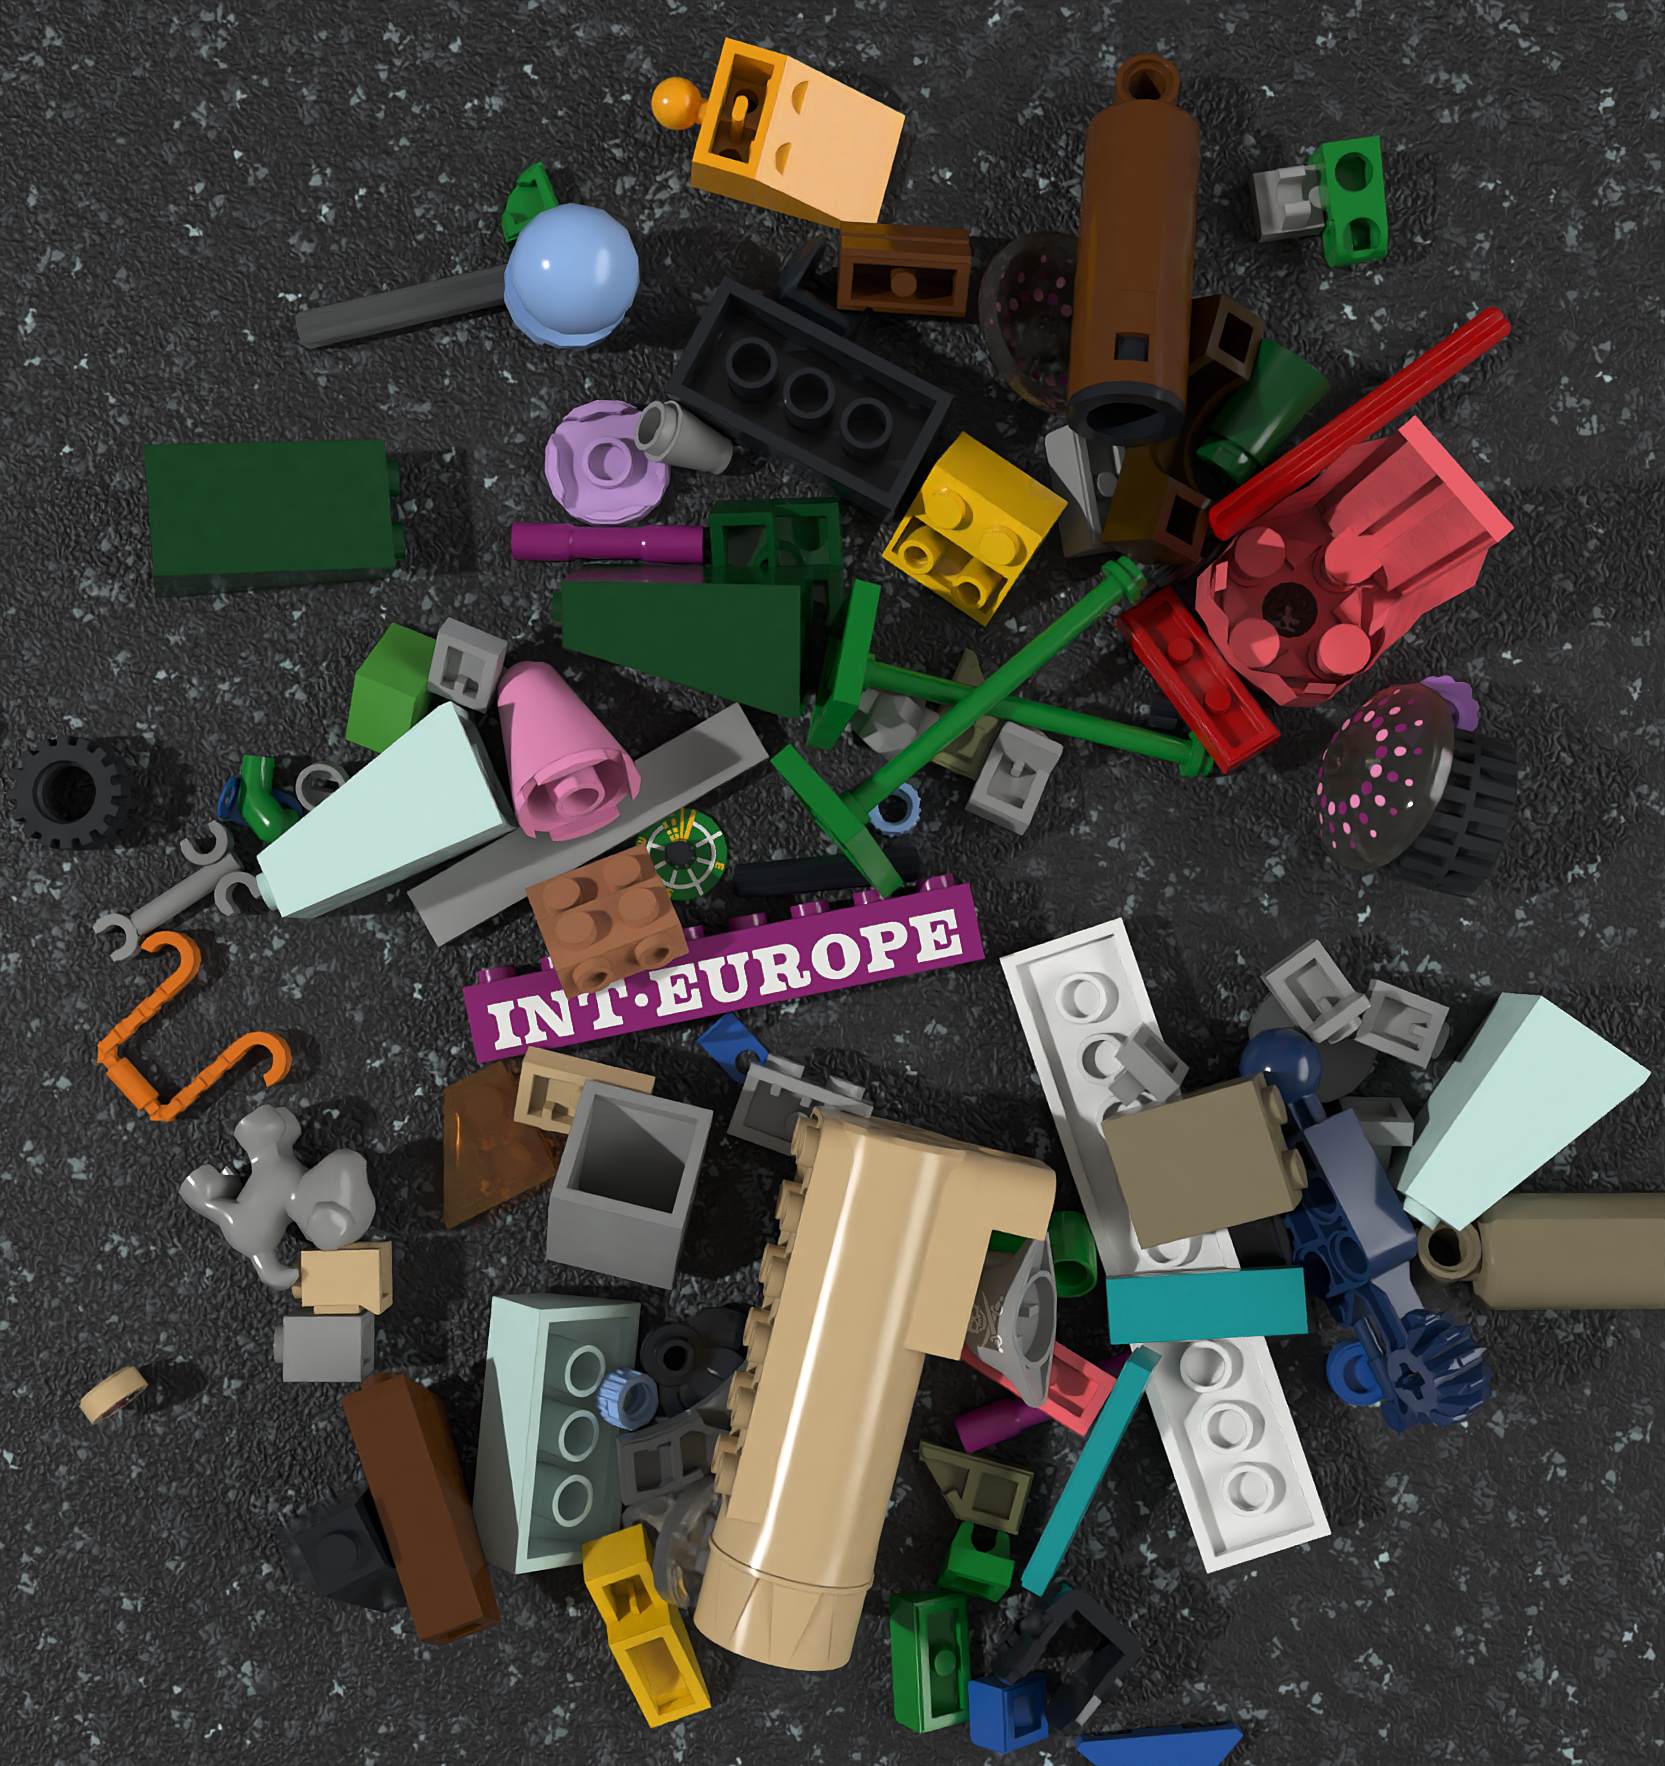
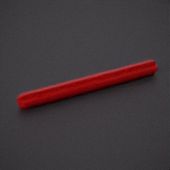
M1488 307L1218 502L1209 511L1210 522L1208 527L1212 530L1215 537L1225 541L1234 536L1245 526L1334 463L1349 447L1360 444L1509 335L1511 331L1510 322L1504 318L1499 308Z

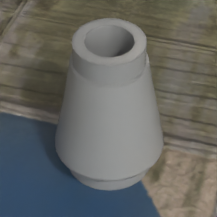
M671 400L665 403L654 401L650 403L640 415L636 425L635 444L639 450L645 452L647 459L651 462L720 474L726 469L733 453L732 441L722 436L718 431L676 401Z

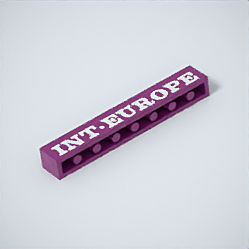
M951 873L915 881L917 893L892 898V894L884 899L876 889L852 894L854 907L830 911L828 900L826 899L790 907L791 920L767 924L765 912L729 919L727 921L730 932L705 937L702 925L685 928L682 930L688 946V954L673 959L663 967L646 969L612 982L601 991L584 993L568 1000L551 957L540 959L542 971L517 976L515 964L478 971L479 984L462 988L477 1063L526 1054L529 1046L547 1050L985 959L970 884L955 885Z

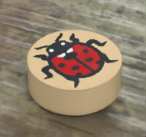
M126 1366L89 1391L81 1399L79 1407L91 1424L95 1425L131 1402L145 1390L148 1384L135 1366Z

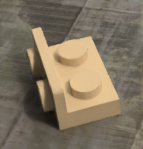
M529 1046L522 1063L513 1121L569 1135L586 1079L652 1095L656 1077Z

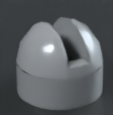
M319 761L305 768L297 778L296 794L298 800L307 810L312 811L336 791V789L312 786L313 777L338 782L339 787L345 784L350 777L342 766L334 762Z

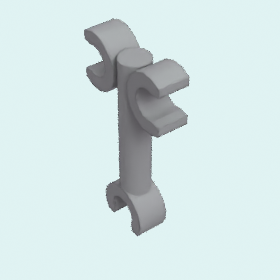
M216 820L208 823L211 832L216 837V846L208 854L200 850L199 845L194 839L185 838L180 842L181 851L186 859L194 864L203 865V868L130 915L113 913L104 915L96 921L92 927L96 934H105L116 926L122 927L126 933L125 944L110 955L113 961L131 960L139 955L142 950L140 946L145 941L147 933L214 890L215 904L228 917H235L241 913L232 898L233 890L237 885L245 884L256 899H263L257 885L256 874L244 872L245 867L242 861L233 851L234 836L226 824Z

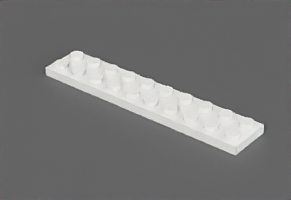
M1117 918L999 958L1106 1276L1241 1268L1227 1228L1143 1250L1140 1248L1100 1123L1115 1112L1158 1101L1145 1089L1126 1107L1108 1087L1115 1081L1114 1077L1124 1068L1114 1056L1124 1040L1144 1022L1162 1041L1163 1038L1122 918ZM1180 1088L1169 1097L1181 1094ZM1264 1336L1130 1344L1132 1353L1136 1347L1140 1348L1141 1345H1144L1162 1355L1145 1392L1207 1574L1331 1534Z

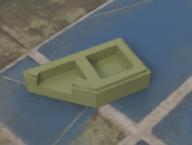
M923 1437L919 1438L918 1452L924 1462H926L956 1518L1018 1535L1035 1474L1033 1468L977 1452L967 1454L963 1448Z

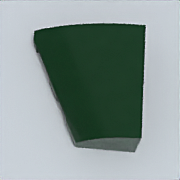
M841 496L717 500L709 512L713 566L814 568L813 614L824 618V625L830 627L844 601Z

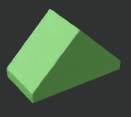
M394 622L391 624L356 672L346 740L382 753L425 718L435 694L426 690L436 639Z

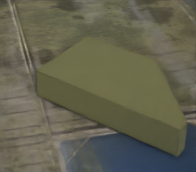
M965 649L952 678L953 681L977 687L985 681L974 651ZM941 704L937 712L939 719L953 707ZM984 715L930 762L975 782L1002 724L1001 719Z

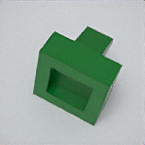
M965 1521L957 1530L940 1562L936 1586L997 1603L1010 1587L1015 1561L1010 1560L1009 1536L1006 1532L998 1530L993 1537L990 1551L986 1553L976 1551L971 1541L974 1523Z

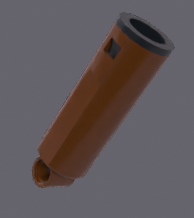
M1150 53L1136 55L1126 60L1118 69L1115 79L1113 105L1106 107L1091 119L1085 134L1066 420L1069 428L1079 436L1099 444L1120 447L1146 446L1164 442L1179 434L1185 425L1201 137L1196 120L1186 110L1177 107L1180 87L1177 69L1172 62L1163 56Z

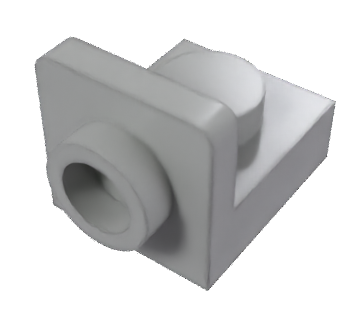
M448 617L438 631L426 690L450 699L459 705L467 706L486 714L496 699L497 684L508 670L506 667H503L508 641Z
M1371 979L1365 996L1372 1005L1358 1015L1362 1020V1024L1348 1036V1039L1397 1057L1399 1060L1426 1068L1430 1057L1437 1058L1446 1044L1450 1026L1449 1023L1444 1021L1449 1007L1378 979Z

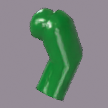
M243 755L238 795L239 813L259 839L272 844L300 821L301 817L294 809H283L279 802L271 795L275 759Z

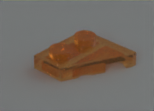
M505 1059L444 1088V1223L447 1229L557 1175L559 1167L539 1127L513 1121L519 1087Z

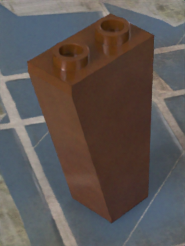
M384 1372L365 1379L360 1384L361 1390L343 1396L341 1400L420 1641L443 1646L501 1624L499 1609L443 1399L404 1374L399 1375L398 1372Z

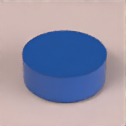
M1358 1338L1344 1340L1331 1350L1325 1364V1375L1331 1389L1344 1401L1357 1406H1367L1380 1401L1384 1396L1367 1364L1369 1359Z

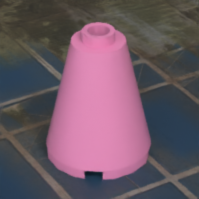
M523 661L510 667L497 684L496 698L514 815L518 824L527 836L535 839L534 830L548 832L552 841H566L588 835L611 823L620 815L616 805L628 793L632 801L639 793L641 776L635 762L550 664Z

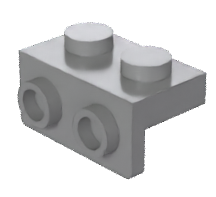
M769 1053L766 1063L754 1059L751 1062L727 1133L796 1158L795 1155L790 1154L799 1116L810 1118L816 1106L828 1110L847 1111L864 1118H870L874 1106L873 1102L862 1099L866 1088L829 1075L826 1085L801 1077L805 1068L804 1065Z

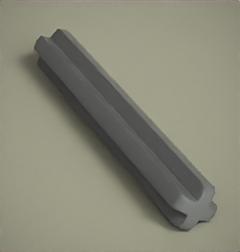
M507 264L301 311L295 316L298 336L306 348L312 349L505 304L504 273Z

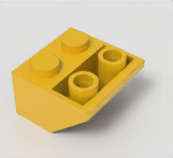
M963 431L934 465L881 557L983 626H986L1069 502Z

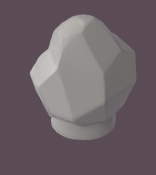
M868 686L866 692L861 693L859 707L851 718L852 730L871 749L884 759L890 761L938 721L939 714L925 707L926 700Z

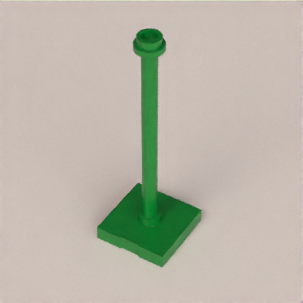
M1123 555L1116 562L1109 560L1103 565L1102 571L1106 579L854 792L850 793L845 789L837 796L791 744L787 745L770 760L812 819L884 899L904 882L865 827L872 820L868 813L1122 598L1130 604H1134L1141 598L1140 592L1148 586V582L1140 569L1128 557Z
M856 579L828 629L806 744L831 750L859 707L861 693L866 692L868 686L950 707L957 705L977 686L875 661V654L869 652L881 585ZM1013 695L1006 696L985 714L1179 763L1181 776L1193 778L1195 775L1207 776L1214 762V759L1193 731L1184 739Z

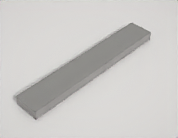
M736 702L635 760L636 768L641 776L639 793L633 801L628 793L616 805L620 815L606 826L588 835L566 841H552L548 832L534 830L535 839L527 836L523 829L519 827L407 893L437 946L443 947L527 899L528 896L525 888L586 865L770 758L740 705Z

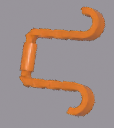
M161 931L147 937L140 948L154 953L159 952L167 944H171L181 954L180 967L155 989L156 992L131 1011L132 1014L119 1022L108 1033V1036L98 1041L97 1063H103L108 1069L106 1075L140 1112L146 1110L150 1115V1121H175L178 1114L189 1108L200 1097L199 1095L202 1092L207 1091L213 1086L226 1070L231 1069L247 1052L258 1044L266 1046L273 1054V1065L269 1072L263 1075L267 1087L282 1081L290 1071L292 1063L291 1049L286 1040L277 1033L266 1030L247 1033L232 1043L217 1057L213 1064L208 1065L193 1079L194 1081L190 1085L184 1087L172 1098L169 1104H161L158 1100L160 1094L126 1057L120 1059L117 1055L118 1046L129 1039L138 1030L140 1025L153 1017L162 1008L161 1006L164 1003L169 1002L194 978L199 971L201 955L196 942L185 933Z

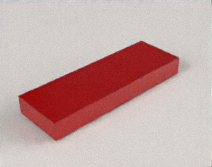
M1170 585L1118 615L1115 622L1116 628L1225 775L1277 743L1281 736L1280 732Z

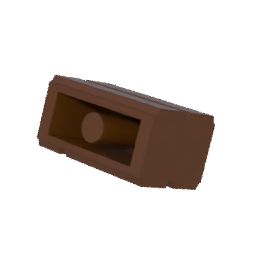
M841 221L836 275L837 309L864 311L867 307H872L874 312L965 317L972 257L968 229Z

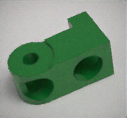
M1380 136L1322 143L1308 158L1309 165L1315 164L1325 224L1322 230L1323 246L1328 265L1330 267H1340L1383 260L1387 251L1388 226Z

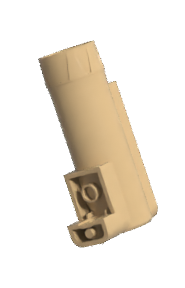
M815 1106L810 1118L799 1116L795 1126L790 1154L796 1156L797 1169L793 1182L783 1180L775 1207V1218L780 1219L779 1229L781 1233L777 1245L767 1243L763 1254L759 1282L764 1283V1300L762 1308L752 1306L749 1311L743 1336V1345L748 1346V1364L746 1372L735 1370L727 1400V1409L732 1410L730 1435L720 1433L714 1449L711 1473L716 1474L714 1492L721 1493L723 1501L715 1527L709 1537L711 1550L694 1614V1623L707 1638L725 1649L746 1658L789 1669L825 1671L840 1668L847 1664L850 1659L867 1590L872 1587L875 1577L874 1566L879 1540L926 1353L960 1360L992 1229L1044 1241L1055 1199L1056 1173L1038 1159L958 1141L929 1130L874 1116L864 1118L847 1111L828 1110Z

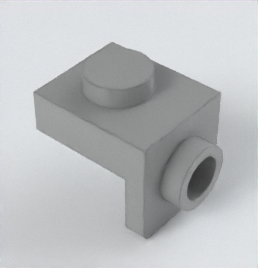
M1006 721L990 748L965 810L1023 835L1031 822L1048 777L1061 756L1063 746L1048 739L1042 731L1034 727L1019 726L1013 722Z
M1310 939L1260 976L1297 1029L1314 1042L1320 1043L1327 1039L1330 1044L1344 1039L1360 1027L1362 1020L1358 1015L1372 1005L1365 994L1354 991L1318 939Z

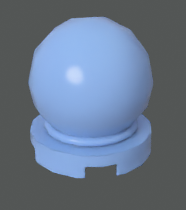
M575 203L558 205L537 214L519 233L516 244L513 247L504 273V302L515 325L537 344L543 346L546 343L558 349L583 351L604 342L621 323L625 312L632 306L640 283L638 255L627 229L603 209Z

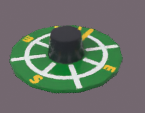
M683 808L639 833L635 842V846L645 843L658 876L660 875L670 900L687 901L705 895L718 884L726 869L728 848L723 832L711 817L696 809Z

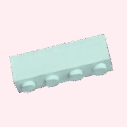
M552 1293L497 1295L492 1297L472 1508L487 1563L513 1574L583 1563L581 1544L620 1531L622 1500L620 1496L616 1436L629 1433V1430L602 1420V1416L598 1415V1408L595 1406V1403H597L598 1386H600L601 1380L606 1377L608 1372H612L614 1368L619 1369L620 1367L635 1370L641 1303ZM630 1389L623 1401L624 1410L628 1407L632 1398Z

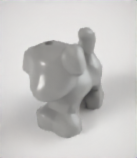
M270 1104L258 1107L244 1117L234 1131V1136L247 1151L252 1166V1174L244 1188L242 1187L240 1176L229 1165L219 1173L211 1164H207L194 1170L185 1179L180 1187L179 1194L193 1210L219 1225L228 1243L251 1260L261 1281L278 1292L289 1289L299 1277L298 1268L281 1264L275 1252L290 1223L295 1221L306 1239L313 1242L322 1251H335L342 1246L356 1242L364 1235L371 1225L376 1204L367 1180V1161L360 1153L348 1148L338 1149L326 1156L313 1168H306L293 1155L292 1146L301 1135V1126L295 1115L284 1106L273 1108Z

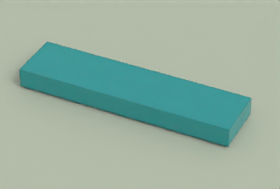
M1141 1345L1140 1348L1136 1347L1126 1361L1022 1575L1021 1581L1023 1583L1021 1586L1042 1597L1054 1578L1162 1355L1144 1345Z

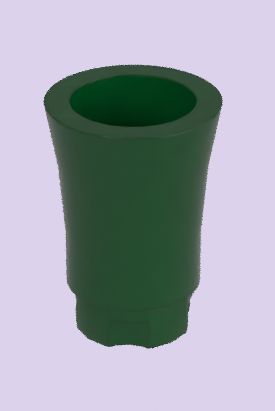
M1261 338L1249 382L1229 394L1222 408L1207 428L1206 434L1208 436L1198 449L1196 458L1211 472L1222 477L1228 483L1241 487L1250 480L1252 475H1256L1258 470L1265 469L1280 445L1302 418L1331 390L1329 381L1314 366L1296 353L1278 343Z

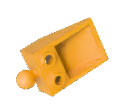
M727 37L725 38L709 99L701 97L698 88L691 81L682 77L665 79L654 90L651 101L652 111L662 126L670 130L681 131L690 128L695 123L702 125L692 159L691 187L839 230L841 221L877 223L905 115L790 56ZM747 98L753 100L757 105V108L751 113H747Z

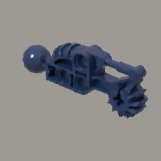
M1290 1027L1262 1030L1244 1048L1239 1069L1241 1076L1262 1071L1267 1086H1277L1285 1105L1287 1121L1294 1135L1285 1139L1288 1150L1296 1148L1305 1166L1308 1187L1301 1189L1303 1198L1294 1210L1285 1212L1286 1217L1283 1218L1286 1228H1290L1294 1236L1292 1240L1295 1247L1293 1265L1300 1264L1303 1267L1305 1289L1313 1296L1324 1299L1332 1317L1342 1327L1352 1326L1369 1359L1367 1364L1386 1400L1382 1406V1414L1390 1428L1396 1432H1403L1418 1422L1422 1425L1433 1422L1443 1428L1449 1424L1455 1425L1471 1416L1473 1411L1482 1407L1483 1402L1492 1396L1490 1385L1487 1381L1494 1375V1372L1483 1361L1481 1355L1486 1347L1476 1345L1471 1338V1327L1469 1324L1458 1326L1454 1316L1448 1310L1434 1313L1424 1309L1410 1281L1409 1261L1416 1256L1418 1250L1415 1230L1352 1108L1346 1109L1330 1118L1327 1117L1315 1094V1091L1320 1086L1323 1072L1319 1049L1307 1035ZM1370 1315L1373 1317L1385 1341L1386 1350L1368 1317Z

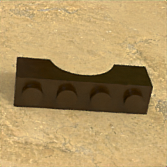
M1223 293L1192 299L1185 425L1179 434L1164 442L1146 446H1127L1100 542L1143 565L1198 563L1210 522L1209 511L1215 502L1204 496L1195 483L1193 475L1195 446L1205 422L1218 404L1232 391L1249 382L1266 323L1265 320Z

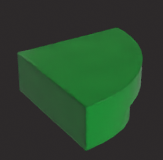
M541 161L526 169L516 180L517 184L512 189L502 215V228L509 249L515 246L519 233L537 214L559 205Z

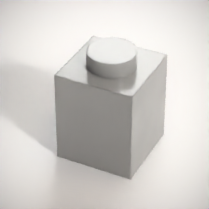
M298 1306L283 1316V1324L277 1325L273 1342L275 1362L283 1363V1382H361L374 1370V1313L365 1308L362 1312L356 1314H314V1306Z

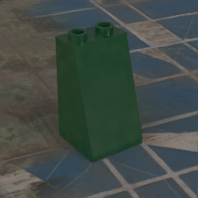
M385 439L144 445L145 481L155 598L388 579L395 569V560H404L403 524L402 522H392L390 497H399L400 493L397 459H386Z
M587 563L561 580V589H555L553 592L552 621L554 628H562L563 647L786 718H800L813 694L814 568Z

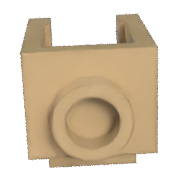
M356 1241L350 1245L342 1246L335 1251L326 1252L312 1244L301 1251V1259L294 1261L293 1267L298 1268L299 1277L292 1285L293 1296L296 1299L302 1298V1306H314V1314H356L366 1308L372 1313L380 1315L393 1304L391 1241Z

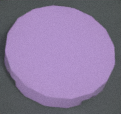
M596 400L574 408L562 419L563 422L557 427L554 435L552 433L546 446L545 474L553 496L573 518L593 527H624L642 520L660 504L670 483L671 465L651 462L647 459L645 452L637 448L635 444V429L642 412L637 410L636 407L623 401Z

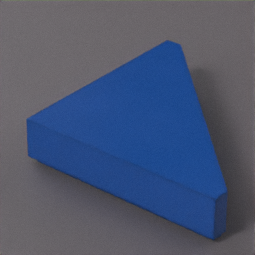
M1227 1721L1224 1725L1183 1729L1182 1725L1134 1729L1131 1730L1132 1733L1089 1737L1086 1734H1080L1074 1743L1076 1750L1095 1766H1218L1242 1738L1243 1733L1237 1724L1233 1721Z

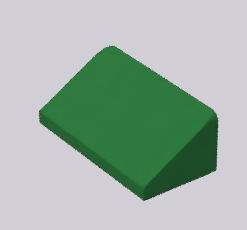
M953 1590L901 1592L890 1595L889 1613L894 1715L896 1721L920 1734L970 1721L968 1684L971 1681L967 1594Z

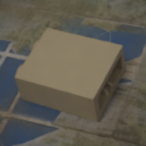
M1262 1071L1168 1097L1162 1104L1159 1101H1154L1115 1112L1100 1123L1141 1250L1292 1211L1303 1198L1301 1189L1308 1187L1305 1166L1296 1148L1288 1150L1280 1127V1125L1287 1123L1285 1105L1277 1086H1267Z

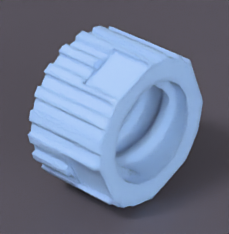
M903 783L890 795L899 796L907 803V814L904 819L895 823L886 822L880 815L877 805L868 813L872 819L868 822L869 827L871 826L875 833L878 832L880 836L884 837L885 835L888 838H893V836L901 837L902 834L909 833L910 829H913L916 822L920 819L921 808H919L921 798L918 797V792L912 788V785Z
M625 1367L614 1368L612 1372H608L606 1377L601 1380V1384L597 1389V1403H595V1406L598 1408L597 1412L598 1415L602 1416V1420L634 1431L648 1424L656 1413L659 1403L657 1383L648 1374ZM630 1389L632 1398L630 1404L624 1410L623 1401Z

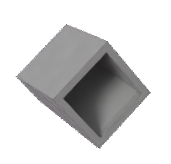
M586 1079L550 1194L546 1259L672 1290L688 1230L714 1111Z

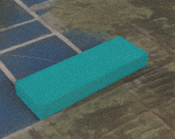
M1300 1264L1105 1276L1109 1341L1111 1345L1308 1333L1304 1271Z

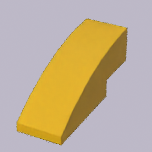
M641 1523L581 1544L585 1584L607 1626L609 1647L649 1726L654 1728L711 1708L710 1697L685 1625L643 1524Z

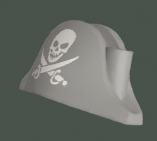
M1046 1232L1044 1241L1027 1238L1017 1253L987 1249L964 1340L969 1349L981 1361L1000 1371L1011 1381L1028 1406L1039 1408L1047 1403L1057 1322V1291L1049 1232Z

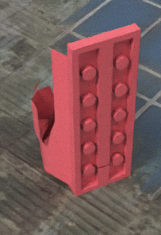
M1415 415L1390 437L1352 445L1312 484L1287 497L1261 518L1245 526L1228 543L1217 560L1197 578L1195 609L1204 621L1206 635L1242 683L1252 690L1268 694L1280 706L1312 708L1331 699L1354 677L1370 669L1381 653L1403 636L1423 613L1473 587L1489 547L1498 543L1514 527ZM1294 582L1301 584L1312 592L1317 601L1318 614L1316 621L1308 632L1299 637L1286 638L1279 636L1275 627L1263 619L1262 605L1264 597L1273 587L1280 583Z

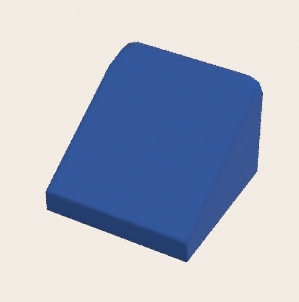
M1040 1671L1028 1672L1025 1677H1020L1013 1685L1004 1684L996 1676L980 1677L969 1681L970 1738L975 1745L1007 1754L1048 1738V1723L1045 1717V1708L1047 1707L1046 1673Z

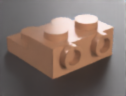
M645 843L525 888L567 1000L584 993L601 991L612 982L646 969L663 967L673 959L689 953L681 923L663 881L656 872Z

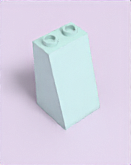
M452 701L438 706L256 857L263 872L256 875V881L267 906L272 911L279 909L283 918L313 919L502 838L519 828L520 826L473 715Z
M1502 993L1414 1119L1412 1147L1396 1146L1391 1152L1389 1167L1385 1173L1408 1218L1415 1222L1419 1221L1431 1230H1434L1441 1221L1443 1224L1461 1231L1641 1087L1652 1072L1543 996Z

